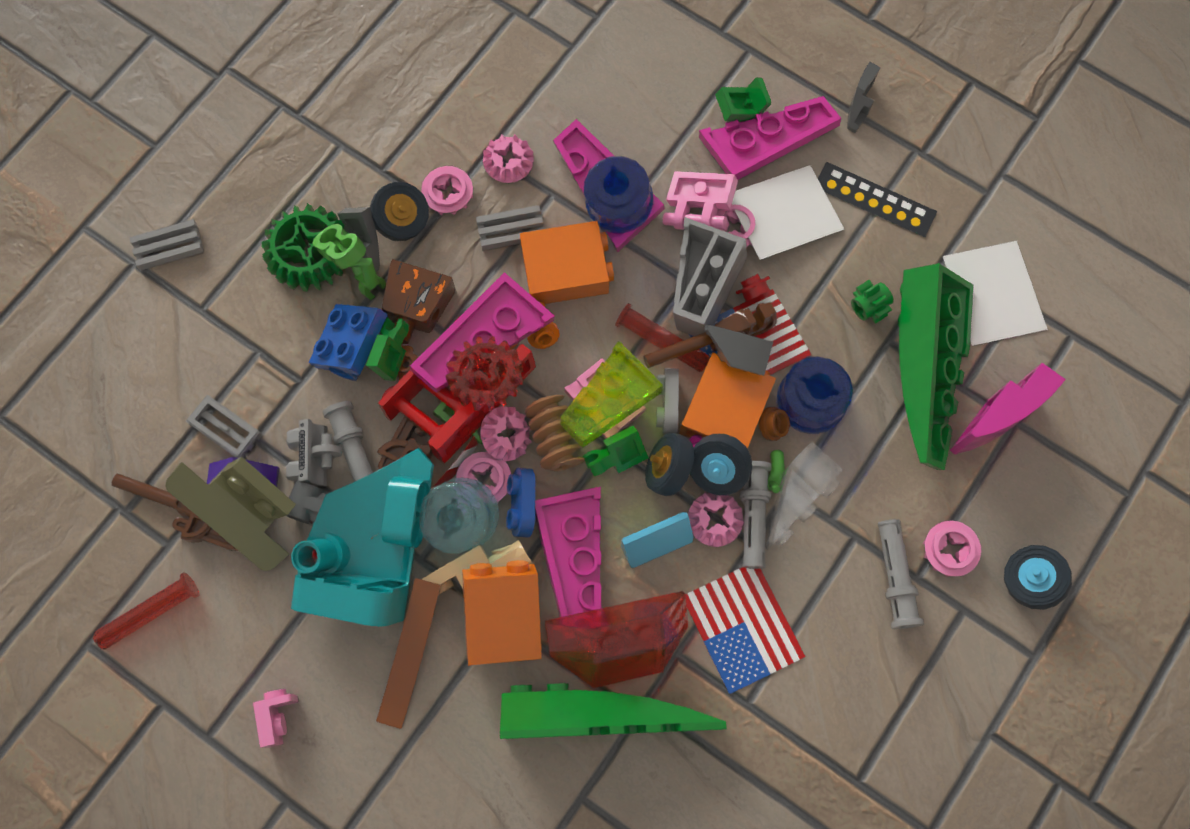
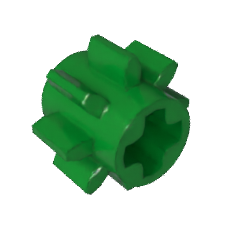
M867 280L856 287V291L853 292L855 298L851 300V306L855 314L863 321L871 317L872 321L876 324L887 317L888 313L892 311L890 305L894 302L893 295L889 288L881 282L873 286L872 282Z

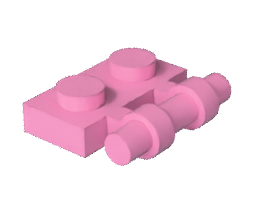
M674 172L666 200L670 206H674L676 209L675 213H664L663 224L674 226L677 230H684V219L686 217L705 225L725 230L728 224L727 217L716 215L718 209H731L738 184L735 174ZM703 208L702 215L689 214L690 209Z

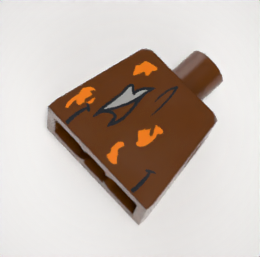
M392 259L382 303V311L388 314L386 318H389L395 324L394 328L397 325L398 319H403L409 325L408 334L402 344H409L414 329L425 333L432 332L455 293L456 289L453 279L444 274Z

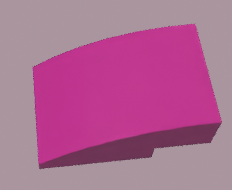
M1041 363L1017 384L1010 380L986 401L949 451L953 454L970 451L1003 435L1045 403L1066 379L1044 363Z

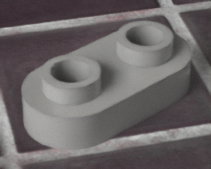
M665 368L664 375H657V395H663V407H657L656 427L662 428L663 435L668 433L677 434L679 369Z

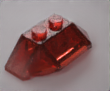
M684 591L545 620L550 656L593 688L663 672L689 626Z

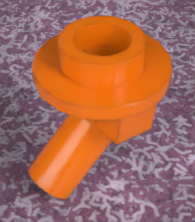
M551 322L528 336L527 340L534 348H549L558 341L560 336L559 328L555 323Z

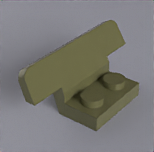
M243 457L228 463L209 484L183 462L179 463L167 478L166 489L170 494L261 570H272L289 555L285 549L265 533V530L275 519L287 516L296 504Z

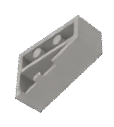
M685 217L679 274L677 275L673 316L677 330L696 336L705 332V325L714 326L747 259L745 238Z

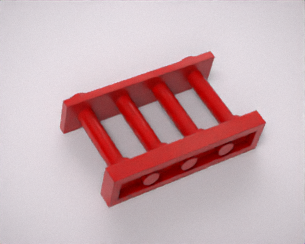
M521 344L514 352L505 350L494 357V359L501 363V366L492 375L485 376L477 369L464 375L466 379L478 387V390L468 400L460 399L446 387L437 393L434 392L409 370L395 386L389 387L384 392L378 404L388 420L392 421L401 412L431 436L427 442L434 456L445 464L481 426L484 417L491 410L498 408L536 368L533 353L529 348ZM423 388L455 411L454 415L445 424H437L410 402Z

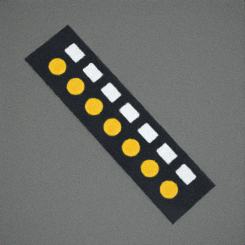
M829 162L825 163L818 177L825 193L922 237H926L937 214V211Z

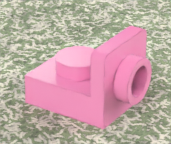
M286 689L266 692L263 694L264 700L253 702L260 748H270L284 744L282 735H286L287 726L284 714L278 712V707L298 703V696L287 694Z

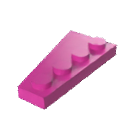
M822 96L785 106L784 111L769 114L767 111L756 114L755 119L739 123L738 120L725 123V127L711 131L710 127L699 130V139L726 174H735L737 180L837 128L840 126L841 117L825 97Z
M577 119L553 140L555 147L617 252L665 209L664 204Z
M504 272L410 365V370L437 393L553 322L555 316Z
M601 486L535 500V518L565 641L602 631L600 584Z

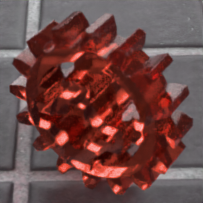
M478 336L476 344L473 346L467 341L463 342L465 348L463 352L458 350L452 352L456 362L449 361L446 364L449 374L445 376L453 397H459L461 405L464 407L472 402L475 411H479L482 404H486L489 411H492L494 402L497 401L503 406L507 405L505 396L508 394L516 397L517 391L514 385L523 384L520 373L524 372L517 350H510L506 340L497 345L495 336H491L488 343H483L482 338Z

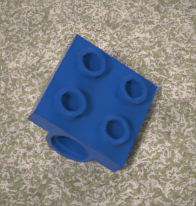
M336 304L328 316L327 324L320 339L314 346L313 354L308 363L318 369L329 370L342 378L357 381L369 357L377 334L379 335L388 314L374 307Z

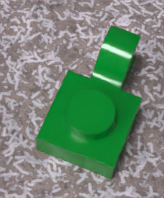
M386 318L380 330L382 335L377 334L369 353L366 366L384 380L396 381L406 350L401 345L408 334L409 325L403 319H398L397 325L394 328L395 324L389 318Z
M634 425L603 440L606 449L592 450L583 455L588 469L590 468L593 476H598L613 466L619 474L649 458L639 432Z

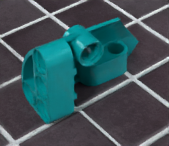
M420 448L351 484L325 495L307 540L297 543L291 553L292 564L298 571L294 581L291 602L292 610L377 627L389 626L405 620L415 548L421 544L424 536L434 464ZM314 549L317 552V562L313 559L312 553Z

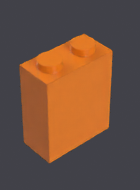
M598 221L519 233L529 294L538 302L549 304L609 294V282L614 281L612 262L605 261L604 252L609 251L606 232H600Z
M712 352L682 422L679 434L691 438L693 435H700L704 438L711 434H727L737 438L748 448L776 378L770 376L767 370L763 376L730 367L726 362L721 361L716 353Z
M515 560L508 562L507 566L492 567L489 563H477L471 565L470 569H463L462 579L468 666L542 659L538 573L535 565L528 564L524 560Z

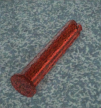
M630 303L624 307L615 323V326H624L660 349L683 341V339L631 309L632 304ZM698 349L679 356L677 359L698 372H702L706 368L710 356Z
M181 573L179 580L95 631L93 635L94 642L100 649L105 650L189 597L197 598L200 594L196 584L187 573Z

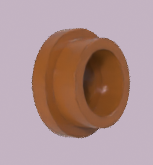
M777 407L765 408L759 419V429L764 438L769 441H777L781 437L786 436L790 428L787 413Z

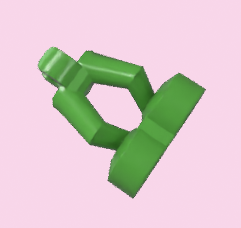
M333 224L326 227L313 239V245L324 258L333 261L340 269L352 268L354 278L359 282V291L368 299L372 300L375 298L370 290L377 285L382 289L386 287L385 280L376 274L372 258H362L365 255L366 247L356 234H347L340 224Z

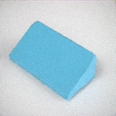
M687 512L679 513L622 538L621 548L630 567L635 568L692 543L694 537Z

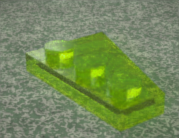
M618 341L605 363L602 362L597 368L596 375L586 387L581 389L562 414L560 424L583 448L661 394L663 384Z

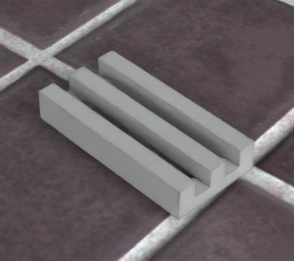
M539 205L476 217L482 251L521 244L519 233L487 239L486 236L512 233L531 227H537V230L544 229Z
M194 219L130 237V242L134 246V249H132L133 254L137 259L135 263L140 271L204 252L198 225ZM194 241L193 244L173 249L177 245ZM160 250L166 251V252H162V253H159V254H155V255H152V256H149V257H145V256H144V255H146V254L153 253V252L160 251Z
M209 395L202 400L186 420L189 425L236 458H245L244 454L248 450L251 451L255 446L253 445L255 440H260L263 436L260 431ZM210 405L247 431L249 435L246 438L242 437L207 412L206 409ZM202 416L241 445L237 449L197 420Z

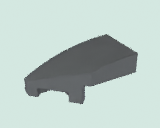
M869 62L866 66L850 104L847 129L854 133L857 132L874 103V100L866 95L873 86L881 67L872 62Z
M370 207L343 209L337 214L342 223L345 224L344 230L349 232V234H356L365 245L366 252L362 258H372L375 271L377 272L380 269L379 245Z
M705 325L704 330L711 337L721 361L726 362L730 367L764 376L773 342L732 330Z

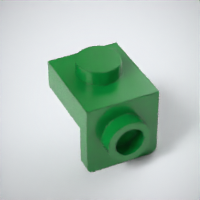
M756 77L748 87H721L715 94L725 121L738 120L739 122H745L755 119L756 114L763 113L771 105L769 93L761 77Z

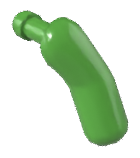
M773 450L770 453L772 469L768 475V489L772 490L773 493H778L785 471L784 453L781 450Z

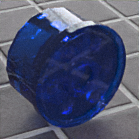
M625 156L608 157L595 164L589 170L584 181L586 209L591 220L598 221L599 228L611 233H627L640 227L650 216L654 203L653 190L645 169L637 161Z
M818 356L805 358L793 365L789 373L781 381L776 396L777 407L787 413L790 426L795 430L807 434L824 433L834 428L844 417L852 400L853 387L850 376L835 361Z

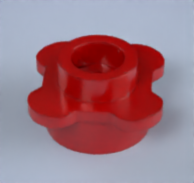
M759 274L745 279L740 282L743 288L736 291V294L742 293L745 301L751 300L770 290L766 283L770 277L767 276L761 279Z

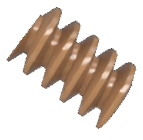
M563 395L540 398L532 402L525 409L526 417L531 419L529 422L530 430L536 431L532 437L533 441L539 444L536 448L537 454L543 457L540 461L541 468L554 472L573 468L585 461L584 457H573V453L581 449L580 444H569V440L576 437L577 434L576 431H565V428L571 425L573 420L572 418H561V415L569 411L568 406H558L557 404L564 399L565 396Z

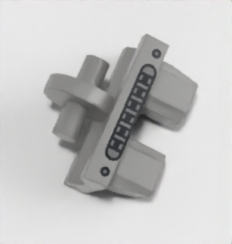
M310 419L299 420V428L287 432V445L289 449L299 451V461L289 462L286 465V478L294 482H304L315 487L327 486V469L332 468V458L342 456V447L332 445V434L327 433V426L314 424Z

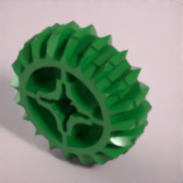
M307 203L304 211H301L299 207L294 205V213L289 215L282 210L281 215L283 219L281 221L272 219L271 224L274 229H265V236L268 240L261 242L262 248L265 251L262 257L265 263L268 264V271L271 275L275 276L279 283L284 284L287 282L289 288L293 290L300 285L301 289L307 292L311 284L320 290L321 282L325 280L328 284L333 285L331 276L335 274L343 277V271L333 261H329L326 258L321 260L323 256L313 245V239L320 232L313 233L308 230L317 229L322 231L333 224H340L344 229L345 224L338 220L337 215L333 211L327 213L326 209L321 205L314 210L312 205ZM306 239L308 240V244L310 246V248L307 249L309 256H307V254L305 253L306 251L304 249L305 247H307ZM291 261L294 264L305 263L307 267H295L287 263Z

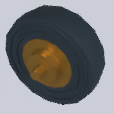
M392 182L382 186L375 193L370 204L376 230L382 236L393 241H407L416 237L426 227L429 218V205L424 194L417 187L406 182Z
M668 433L657 441L649 455L645 469V481L649 489L663 496H672L681 490L687 482L694 462V447L690 440L676 433Z

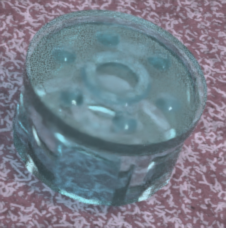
M455 478L434 487L424 497L419 509L421 511L419 513V516H421L419 518V526L423 537L432 547L444 553L459 554L472 550L478 545L482 546L493 536L499 521V508L493 493L483 483L472 478Z

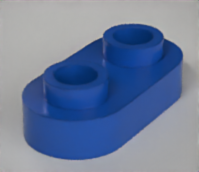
M516 468L514 474H510L507 480V493L511 495V508L507 512L506 526L508 530L512 531L514 537L529 538L533 533L535 525V473L530 468Z

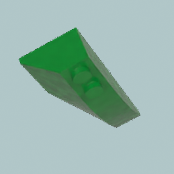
M940 263L903 271V283L900 287L902 297L901 312L898 317L903 398L918 458L921 464L936 470H945L953 432L948 424L949 417L957 413L959 402L955 399L954 393L956 385L963 384L965 373L959 369L962 357H968L970 350L974 285Z
M569 683L547 684V691L532 692V685L510 686L511 693H502L500 739L727 729L726 721L687 707L652 698L616 692L569 690Z

